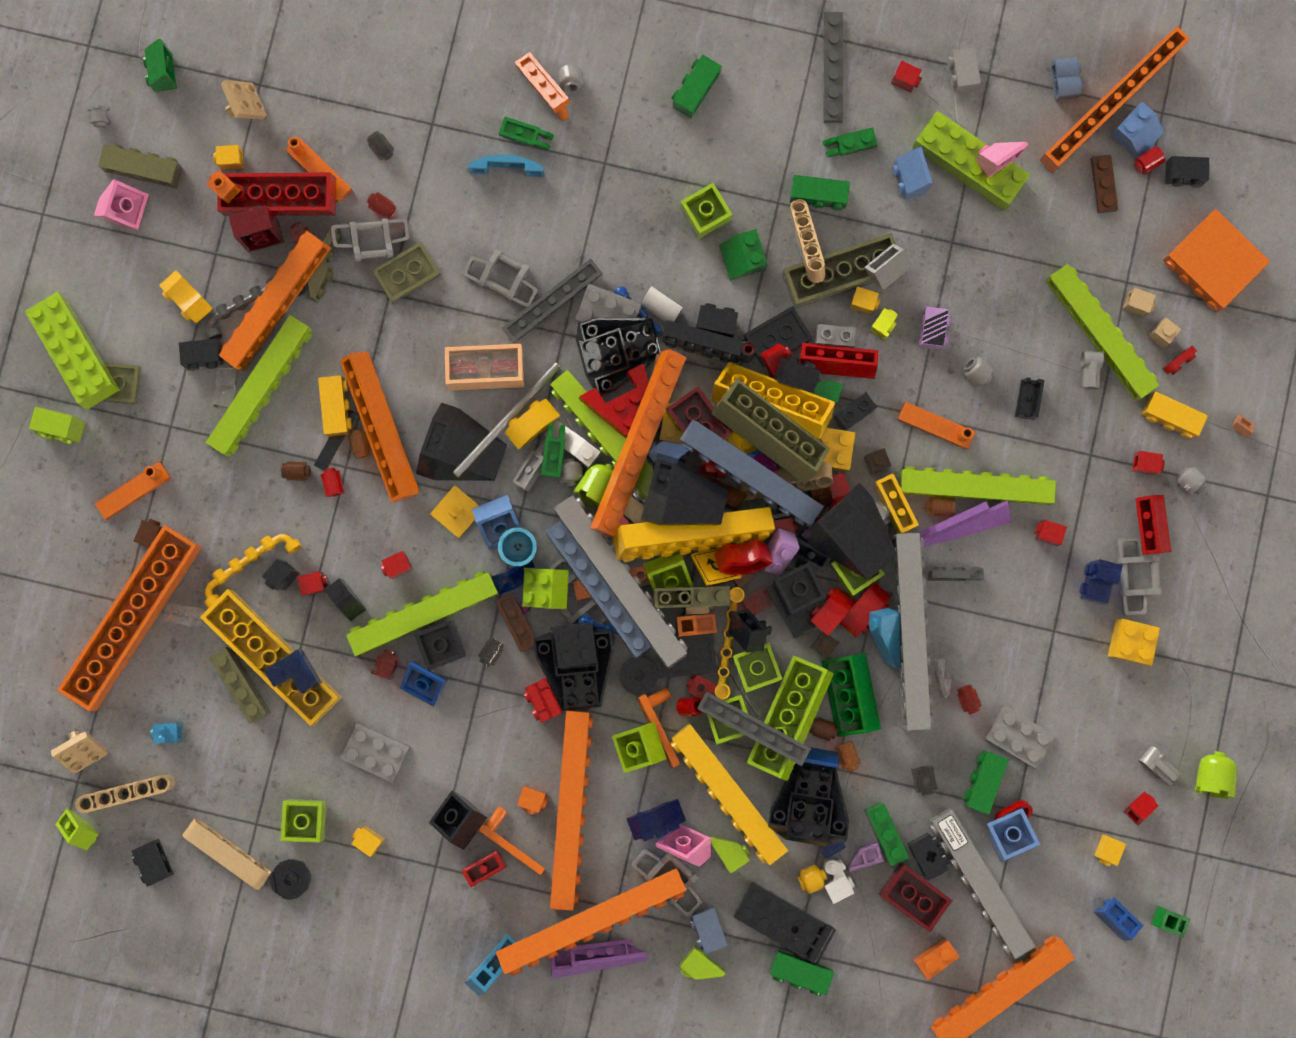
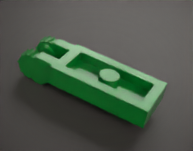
M505 116L499 131V136L528 146H536L546 151L550 149V145L538 141V136L548 140L554 138L552 133L541 130L539 127Z
M873 127L828 138L823 141L824 146L838 144V148L826 152V157L848 155L878 146Z
M549 423L547 437L545 438L541 476L560 478L565 444V425L561 424L559 427V438H552L554 426L553 423Z

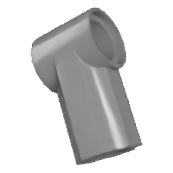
M1082 352L1080 358V366L1082 368L1081 388L1089 390L1099 389L1100 369L1104 362L1103 352Z
M1153 746L1138 760L1146 769L1154 772L1167 785L1175 782L1179 777L1180 772Z

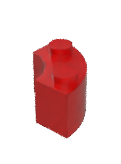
M757 539L737 545L727 543L714 553L719 572L727 575L750 574L762 570L773 563L768 545Z
M873 582L856 600L840 624L854 637H857L861 632L865 634L870 629L869 612L888 608L889 604L887 602L891 596Z
M838 586L835 590L831 588L826 593L827 599L822 606L818 605L811 612L813 616L811 622L828 636L855 603V600Z

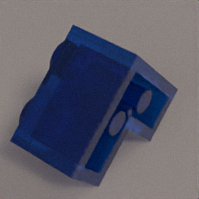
M1101 559L1090 561L1084 569L1086 577L1084 583L1080 586V599L1102 605L1108 604L1112 586L1119 583L1123 565Z
M297 649L264 670L273 687H280L292 679L301 694L307 693L322 684L321 679L301 649Z
M678 799L665 802L652 809L626 818L634 841L643 839V842L654 838V835L656 838L662 837L667 834V830L669 832L680 828L679 824L686 821Z

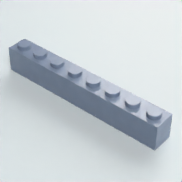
M695 420L691 421L680 438L684 442L683 447L691 452L695 449L700 453L698 457L708 463L710 460L716 463V469L723 473L728 471L732 474L731 478L739 484L743 481L748 485V490L754 494L761 493L764 495L763 500L771 505L776 503L780 506L778 510L786 515H789V513L796 516L794 520L803 526L805 523L811 526L824 507Z
M560 521L547 530L546 536L634 659L637 660L651 650L652 645L564 523Z

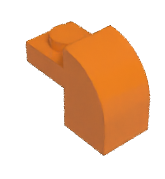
M715 614L676 617L679 637L717 633Z

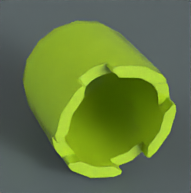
M607 463L605 466L602 464L590 466L573 491V494H579L581 501L591 508H594L595 505L599 507L614 467Z
M1217 751L1214 752V755L1204 756L1199 762L1194 792L1201 795L1202 791L1209 792L1210 797L1229 799L1230 797L1235 799L1238 767L1235 761L1226 757V753Z

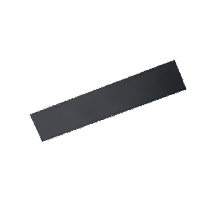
M348 410V417L352 419L353 423L358 413ZM346 435L329 437L314 465L322 470L327 469Z

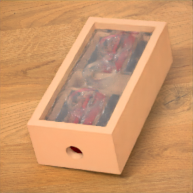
M522 344L445 347V380L448 391L524 387Z

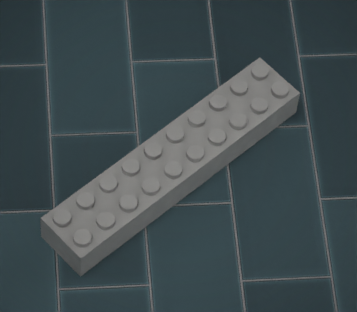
M572 495L556 506L554 510L560 521L567 527L652 645V649L665 667L670 669L687 656V646L682 639L677 640L675 637L676 631L670 623L666 625L664 622L665 616L659 608L655 609L653 607V599L647 591L643 593L641 590L642 584L636 576L632 577L630 575L631 571L628 564L624 561H617L614 545L609 546L607 543L609 541L608 537L590 529L594 517L591 513L586 514V508L579 497L575 499Z
M920 533L895 534L890 538L897 552V555L892 558L894 609L900 612V668H898L901 729L928 730L931 729V725H934L933 713H930L933 697L932 693H929L932 678L931 674H928V666H930L931 661L926 646H929V635H926L925 627H928V616L924 613V607H927L926 595L923 596L926 578L922 576L925 560L924 557H921V549L924 547L923 537H920Z

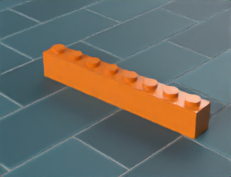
M308 231L301 235L295 248L288 253L283 265L277 269L276 275L266 284L264 292L255 300L252 309L245 314L240 326L233 331L230 340L223 345L219 356L234 368L245 371L331 247Z
M368 351L350 353L340 360V364L390 501L394 503L410 499L420 492L379 383V378L375 372L373 362Z
M1051 936L1044 941V945L1039 949H1032L1028 953V957L1014 962L1010 970L999 973L996 976L997 979L992 983L987 982L980 988L981 991L977 994L969 995L965 998L963 1004L952 1007L949 1010V1014L944 1018H937L930 1028L937 1038H967L1065 967L1075 957L1060 937Z

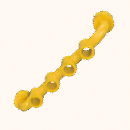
M279 534L273 538L266 536L260 540L262 546L257 549L250 547L245 550L244 554L246 557L241 560L239 558L232 559L228 563L230 568L225 571L223 569L216 570L212 574L214 579L205 588L207 599L204 603L209 608L219 598L218 594L213 595V589L217 585L226 582L230 576L242 571L246 565L258 560L262 554L272 550L280 542L286 543L284 548L288 554L298 551L302 547L299 540H293L286 534Z
M734 587L730 590V606L725 614L727 618L726 629L723 631L725 639L723 648L720 650V656L722 657L721 666L717 669L719 676L718 685L714 689L715 696L722 700L730 695V688L726 685V678L730 673L728 664L729 658L732 656L731 644L733 636H726L730 623L728 614L730 611L735 612L737 610V603L741 602L745 596L744 591L739 587ZM725 649L729 650L727 657L723 655ZM722 668L726 669V675L724 676L720 674Z

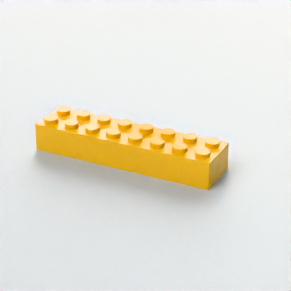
M767 507L726 512L723 514L721 525H657L650 522L620 525L612 539L617 561L630 562L635 560V558L641 557L646 560L656 555L668 557L672 553L685 555L695 550H698V552H706L711 548L720 550L727 543L733 545L744 544L753 539L764 543L775 530L771 509Z
M227 589L200 616L310 726L316 725L342 698L234 590Z
M687 724L671 737L673 748L677 753L682 752L684 754L683 761L690 769L695 768L697 771L695 776L702 785L706 783L709 786L707 789L708 793L714 801L717 798L721 802L719 807L726 816L730 814L733 817L731 820L732 824L738 832L743 830L745 833L743 837L749 846L757 848L755 853L764 864L767 861L771 865L788 852V849L774 831L768 827L767 822L691 724Z

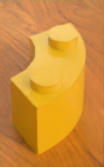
M177 270L159 285L163 289L161 294L169 302L173 300L182 309L180 313L187 321L191 319L197 324L213 309Z
M547 399L541 402L536 400L521 417H515L508 423L509 428L504 433L518 450L531 443L548 428L549 423H554L560 417L559 413Z

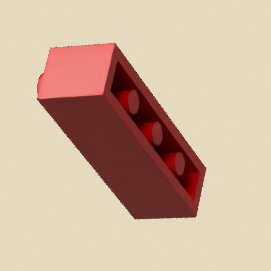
M802 343L799 362L805 363V361L815 363L816 368L821 371V374L875 379L879 350Z

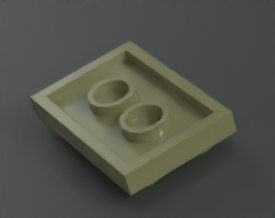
M422 242L415 244L372 270L392 304L441 275Z
M104 362L120 390L103 401L137 404L141 367L138 365Z

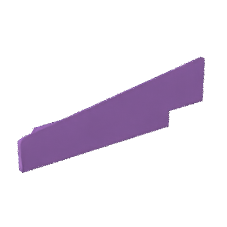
M1004 501L989 508L987 502H984L918 533H920V537H923L924 547L1009 524L1012 522L1009 504L1007 501Z
M628 939L578 945L570 949L569 952H558L557 956L550 958L551 976L554 979L645 962L647 953L639 950Z

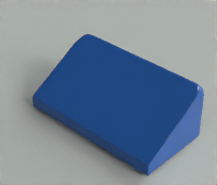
M810 747L811 750L805 760L806 763L838 767L837 752Z

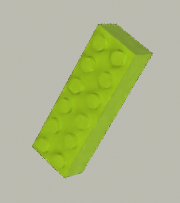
M936 111L912 147L913 149L922 147L926 158L1003 211L1007 209L1031 175L1012 162L988 178L976 161L979 155L978 151L987 144L939 111Z
M57 291L24 311L76 402L81 407L88 410L120 390L68 300Z
M793 655L764 723L804 744L834 673ZM757 741L747 761L748 764L788 781L795 762Z

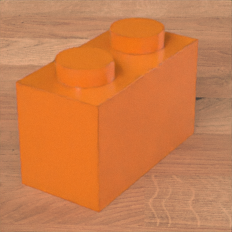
M943 937L912 960L924 977L929 980L960 958L950 942Z

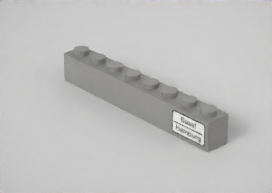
M948 808L930 819L929 821L932 825L929 827L935 836L940 837L942 841L940 846L945 853L949 852L952 857L950 862L954 869L960 870L963 875L960 879L966 888L970 887L973 893L970 895L974 902L980 904L983 908L981 913L987 922L990 921L993 928L991 930L997 939L1001 938L1004 943L1002 948L1007 956L1011 955L1017 959L1035 948L1034 943L954 811Z

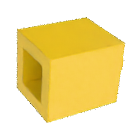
M239 145L216 146L213 160L221 170L244 169L243 150Z
M857 286L849 308L871 315L874 310L877 311L880 299L877 298L879 293Z
M364 826L362 829L358 828L352 836L354 840L351 844L369 857H372L384 841V838L369 827Z
M1102 834L1094 856L1100 858L1099 862L1110 867L1112 863L1118 866L1126 844Z

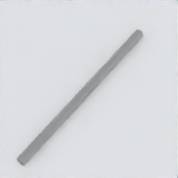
M555 362L454 470L455 476L459 478L508 423L561 368L558 363Z

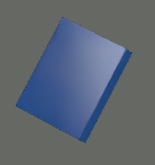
M410 662L400 689L434 706L448 679L433 671H428L427 668L416 662Z

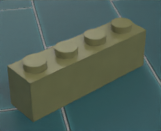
M116 144L103 146L98 167L107 173L176 189L182 171V166L172 157L164 159L150 152L142 154L137 149L130 148L125 150Z
M225 647L209 657V660L249 724L256 723L271 713L231 647Z

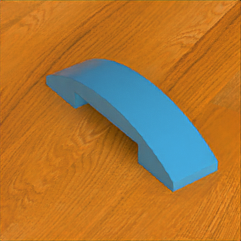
M492 155L479 158L468 164V170L471 174H488L489 167L524 169L526 176H545L542 166L529 159L514 155Z

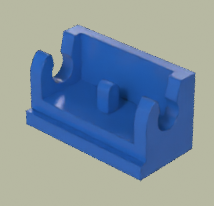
M1116 898L1103 901L1105 905L1102 908H1097L1094 913L1122 940H1132L1144 925Z

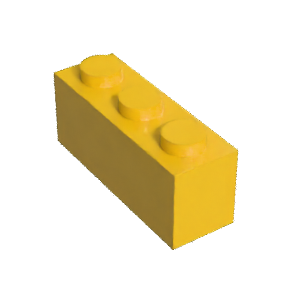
M341 375L318 378L324 435L327 437L350 435V429L353 428L352 419L348 417V410H351L350 400L346 398V392L349 391L347 380Z
M1156 391L1149 395L1141 413L1142 416L1146 417L1147 421L1160 423L1164 429L1169 431L1175 430L1186 439L1198 437L1208 415Z
M890 474L873 483L881 502L890 512V520L897 534H902L919 526L894 474Z

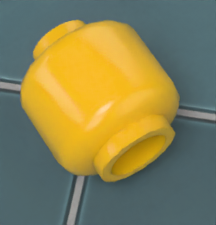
M817 865L800 870V876H797L802 891L806 890L808 894L824 889V881L828 880L824 869L820 870Z

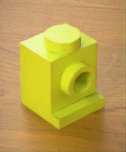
M884 308L870 328V331L885 341L889 336L888 332L891 333L897 324L894 321L898 314L892 309L887 310Z

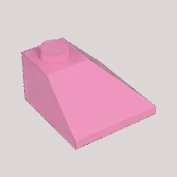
M994 143L990 147L986 145L978 151L979 155L976 161L988 178H990L1019 158L1027 148L1028 143Z
M113 180L100 196L94 216L116 225L138 230L149 194Z
M680 823L656 843L657 848L699 867L711 857V838Z

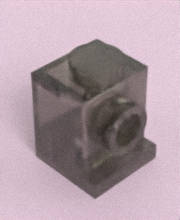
M927 765L911 769L916 792L922 793V796L934 794L933 790L937 789L934 767ZM924 778L929 779V783L927 785L923 784Z

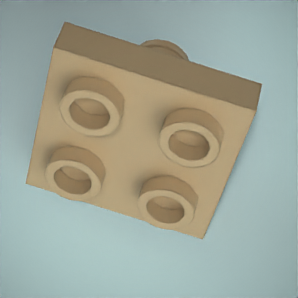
M225 80L221 83L230 104L225 107V111H227L226 113L230 117L263 120L267 116L253 83Z
M80 731L71 732L69 734V741L51 750L52 757L73 774L108 755L107 748L86 731L80 733Z

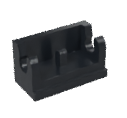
M1031 378L1021 380L1015 417L1035 420L1039 417L1045 380H1031Z

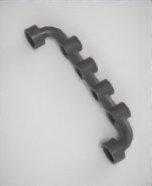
M273 277L269 278L266 283L271 281ZM260 286L252 287L249 290L251 295L245 298L243 295L235 296L232 299L234 304L228 307L226 304L218 305L216 307L217 313L213 314L207 321L208 331L205 333L207 339L217 338L219 340L223 335L218 327H214L215 323L220 319L230 317L237 310L245 309L250 303L261 296L265 287L262 289ZM305 286L300 291L297 297H300L306 293L307 290Z

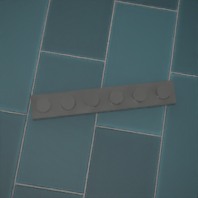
M824 12L823 123H842L843 12Z
M590 258L504 325L502 330L513 344L584 290L589 283H593L602 276V271Z
M707 691L697 708L801 766L811 750L810 747Z

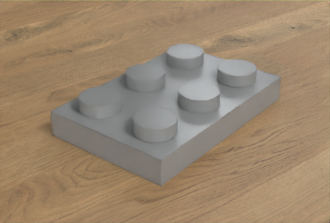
M589 283L576 320L584 322L595 317L637 318L642 304Z
M1003 706L985 739L1037 769L1053 742L1055 735L1007 706Z
M356 723L340 759L394 783L410 746Z

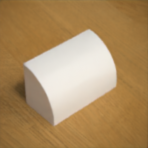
M652 286L641 303L642 308L666 323V320L676 322L683 311V307Z

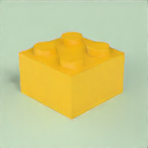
M1115 619L1107 657L1144 666H1152L1160 628L1126 619Z

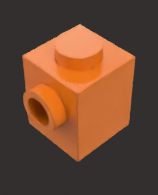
M220 170L213 173L206 183L228 204L241 191Z
M524 785L517 806L523 807L524 812L535 815V812L539 813L541 809L545 810L548 802V798H545L546 792Z

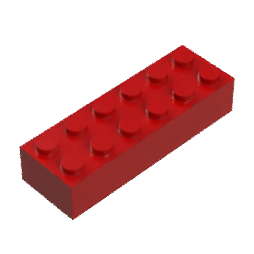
M330 172L224 173L241 191L229 204L217 195V211L224 216L233 215L234 212L239 210H251L256 205L267 206L274 216H336V178Z

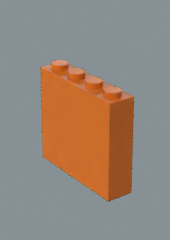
M1217 209L1209 213L1163 259L1166 267L1174 271L1184 284H1188L1193 289V293L1206 302L1209 309L1216 312L1224 309L1271 262Z

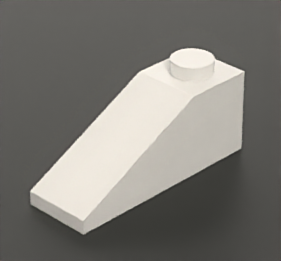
M558 420L553 423L552 438H559V427L562 423ZM565 426L564 450L589 469L599 459L601 452Z

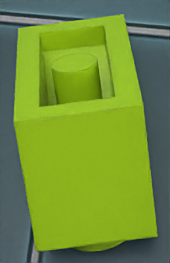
M67 808L55 824L67 843L86 851L96 841L98 836L97 831L90 823Z
M714 836L710 837L711 844L730 874L750 861L748 856L751 854L745 844L741 846L736 841Z
M695 945L680 962L681 972L689 979L691 977L695 980L723 977L726 974L720 965Z

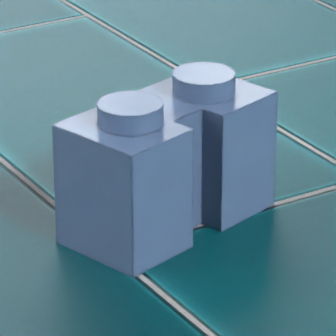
M714 905L692 914L693 919L690 920L693 931H698L700 938L696 940L700 950L704 949L705 954L728 946Z

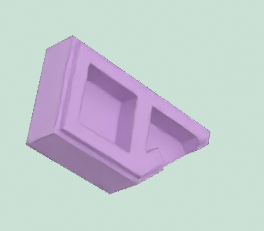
M879 843L859 847L848 867V871L851 872L883 863L884 860Z

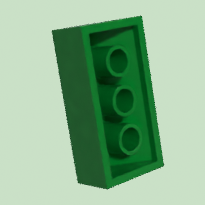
M866 652L823 660V668L834 673L827 690L833 720L836 723L835 727L838 728L837 737L880 730L881 725Z

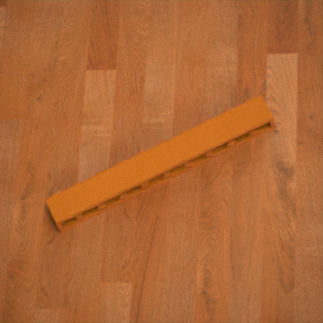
M1176 26L1060 138L1039 161L1054 173L1186 45L1190 38Z
M671 349L661 351L590 529L602 535L615 536L687 358Z
M566 711L550 909L574 911V905L578 906L579 902L576 886H580L581 874H577V868L582 865V854H579V846H583L584 834H580L581 826H585V814H582V806L586 807L587 795L583 794L584 787H588L589 775H585V769L590 766V756H587V748H591L592 736H588L589 728H593V717H590V712Z
M676 868L496 951V955L504 974L510 973L511 976L522 972L521 968L526 965L531 968L540 964L539 959L547 957L548 960L557 956L558 950L564 948L565 951L576 947L575 943L583 940L585 943L595 938L593 934L599 931L602 934L613 930L612 925L617 923L620 926L630 922V917L636 914L639 918L649 913L647 909L653 906L656 909L667 905L666 900L668 899L678 900L685 896L683 892L687 890Z

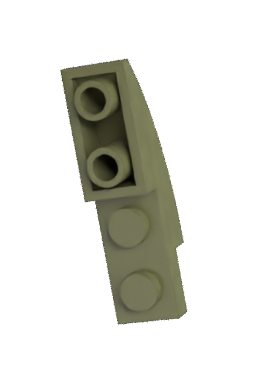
M331 226L324 239V243L330 246L331 249L308 280L310 296L316 303L325 296L327 282H330L334 275L333 268L328 264L334 257L335 248L332 244ZM339 228L335 229L336 242L338 244L342 239V232Z
M730 586L654 588L655 608L730 606Z

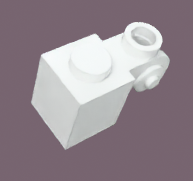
M841 858L838 860L827 859L823 867L833 877L825 882L824 888L831 902L835 904L854 894L852 888L855 885L851 877H846L843 870L846 867Z

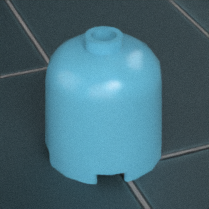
M511 528L505 531L498 542V552L501 559L512 566H523L529 563L537 551L534 536L523 528Z

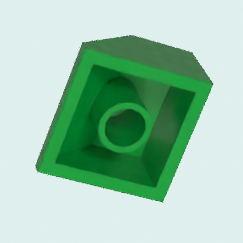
M157 39L144 49L145 57H143V63L148 75H145L146 83L154 92L177 89L172 52L162 39Z
M757 229L738 234L719 244L730 281L766 270L768 264Z

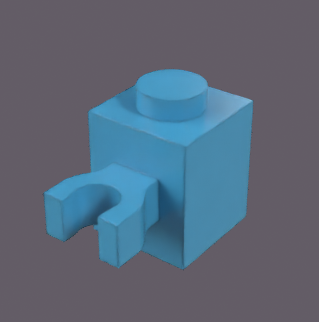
M182 722L153 724L150 732L153 744L182 742Z

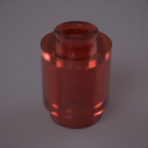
M379 192L376 194L372 193L367 200L368 208L383 218H391L397 208L393 201Z
M971 684L957 689V697L963 712L973 714L980 711L979 707L982 704L976 689Z

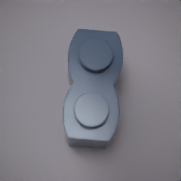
M1077 57L1054 59L1051 63L1055 100L1078 98L1082 94L1084 83L1080 80L1081 63L1078 62Z

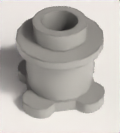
M100 105L87 107V111H91V120L89 122L94 124V127H106L105 124L109 123L106 111H110V107Z

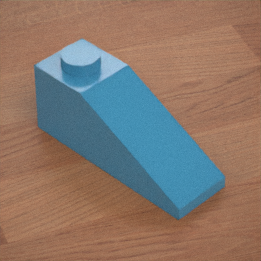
M890 608L869 612L870 632L884 662L894 668H900V612Z
M508 934L464 982L478 996L485 993L503 971L496 951L516 943Z

